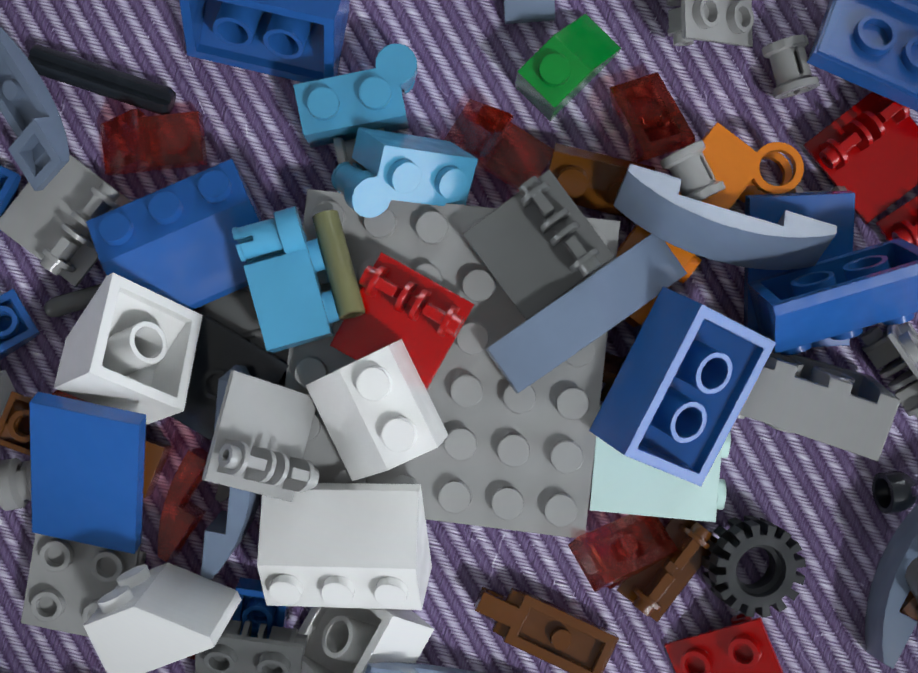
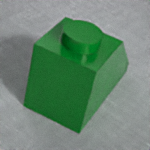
M584 14L554 34L517 71L515 88L551 121L620 52L621 48L587 14Z

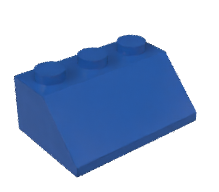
M179 0L187 56L303 83L337 76L349 15L350 0Z
M229 159L90 219L86 223L100 264L106 275L115 273L184 307L194 310L248 286L243 267L247 261L242 262L235 246L238 245V241H235L233 238L232 228L260 222L262 219L233 159Z
M897 238L819 261L812 267L792 269L747 283L760 334L776 342L772 350L774 354L780 352L782 355H795L809 350L812 347L811 343L830 337L833 340L851 339L862 334V328L878 323L897 325L912 320L915 317L914 313L918 312V246Z
M663 286L589 431L627 457L702 486L776 342L697 301Z

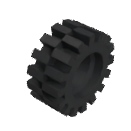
M744 515V522L736 517L727 520L730 526L728 530L719 525L713 531L720 537L717 542L714 543L709 539L706 542L710 545L708 548L711 552L710 557L702 556L701 565L708 569V572L702 573L704 580L711 586L710 590L714 595L736 612L739 610L745 616L753 618L755 612L762 618L771 616L770 606L778 612L787 608L782 598L786 595L794 601L799 593L791 588L793 583L803 585L805 576L797 571V568L806 567L805 558L797 554V552L802 550L799 543L790 538L792 535L761 517L759 520L752 515ZM751 548H764L769 556V565L765 574L753 584L740 582L736 568L742 555Z

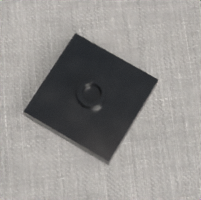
M201 314L203 316L185 408L183 412L170 417L212 441L218 380L234 365L246 366L250 376L281 386L289 365H287L286 361L206 314Z

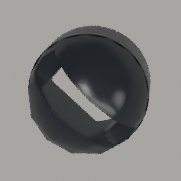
M902 471L877 473L872 482V494L878 509L882 513L888 514L902 512L911 508L918 498V495L912 494L911 487L917 485L916 481Z

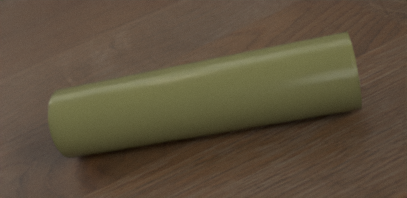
M337 210L319 212L312 219L339 319L345 320L358 317L365 313V308L339 213Z

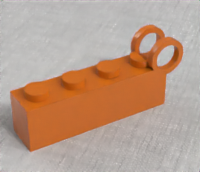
M718 122L702 138L706 146L703 154L716 180L723 181L726 186L724 190L702 200V202L729 210L737 199L745 203V195L784 194L794 189L802 179L804 172L802 157L794 147L787 143L772 142L764 145L756 152ZM779 152L785 154V155L791 160L792 165H793V175H792V168H791L790 163H789L788 160H787L782 154H780ZM762 159L772 160L780 167L782 172L780 186L771 185L762 178L760 173V162ZM636 224L617 249L616 258L651 235V233ZM665 241L687 272L686 275L678 280L683 284L692 275L702 259ZM658 296L628 316L624 321L632 327L642 325Z

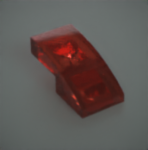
M200 447L188 450L172 480L164 502L158 533V557L165 562L179 555L206 511L189 501L202 482L209 454Z

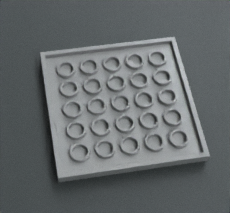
M307 189L303 230L307 235L308 241L317 238L312 217L322 211L337 210L359 290L362 288L359 280L368 265L374 266L380 253L383 252L475 304L427 389L449 436L438 448L388 471L352 481L316 408L303 459L311 461L314 468L319 471L318 483L421 484L425 519L585 539L596 435L591 433L589 429L600 407L608 331L516 394L486 349L526 320L463 236V233L497 208L446 203L445 206L391 200L388 208L382 214L374 218H365L358 215L346 204L343 194ZM586 218L614 257L578 284L616 259L620 221ZM326 269L318 271L317 274L322 292L331 290ZM340 319V321L331 323L334 335L337 333L340 325L342 324V319ZM334 336L289 348L287 362L289 367L286 370L285 387L310 395L305 385L356 360L330 346Z

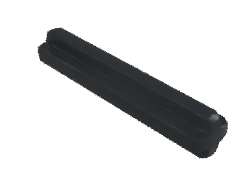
M39 44L32 46L30 49L28 60L41 76L163 116H168L172 112L176 93L170 87Z

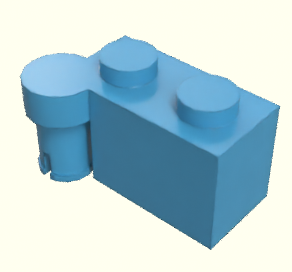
M390 44L378 53L376 68L294 84L303 136L310 147L334 143L333 138L342 137L345 141L356 139L359 127L369 129L384 128V131L389 132L409 128L402 90L404 89V93L407 94L413 89L415 84L417 59L414 52L403 44Z
M359 127L352 158L367 170H362L357 163L353 162L350 165L348 161L343 162L334 169L331 175V183L337 192L344 195L346 204L358 215L365 218H374L382 214L388 208L391 200L445 206L446 203L466 205L478 159L451 141Z
M296 206L274 212V218L238 228L233 227V238L235 241H238V245H235L242 262L247 261L243 267L266 350L275 353L335 336L331 323L338 322L340 319L332 290L322 292L317 272L326 269L317 238L308 241Z

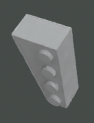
M771 352L737 418L745 419V417L763 422L779 431L795 433L879 461L901 400L870 375L797 354L782 355L780 352L775 354Z

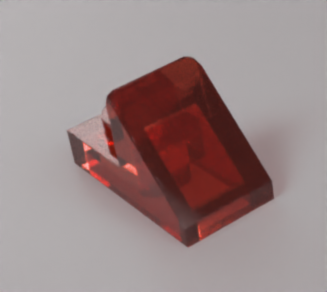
M658 72L609 87L611 103L628 133L632 162L638 163L695 143V135Z
M472 99L468 101L444 139L451 141L478 159L477 165L517 190L531 177L536 176L539 178L552 158L554 150L514 125V115Z
M131 109L100 124L105 174L108 176L208 165L203 115L199 111L147 116L139 109Z
M632 514L580 535L568 544L594 592L605 587L612 589L678 550L658 517Z

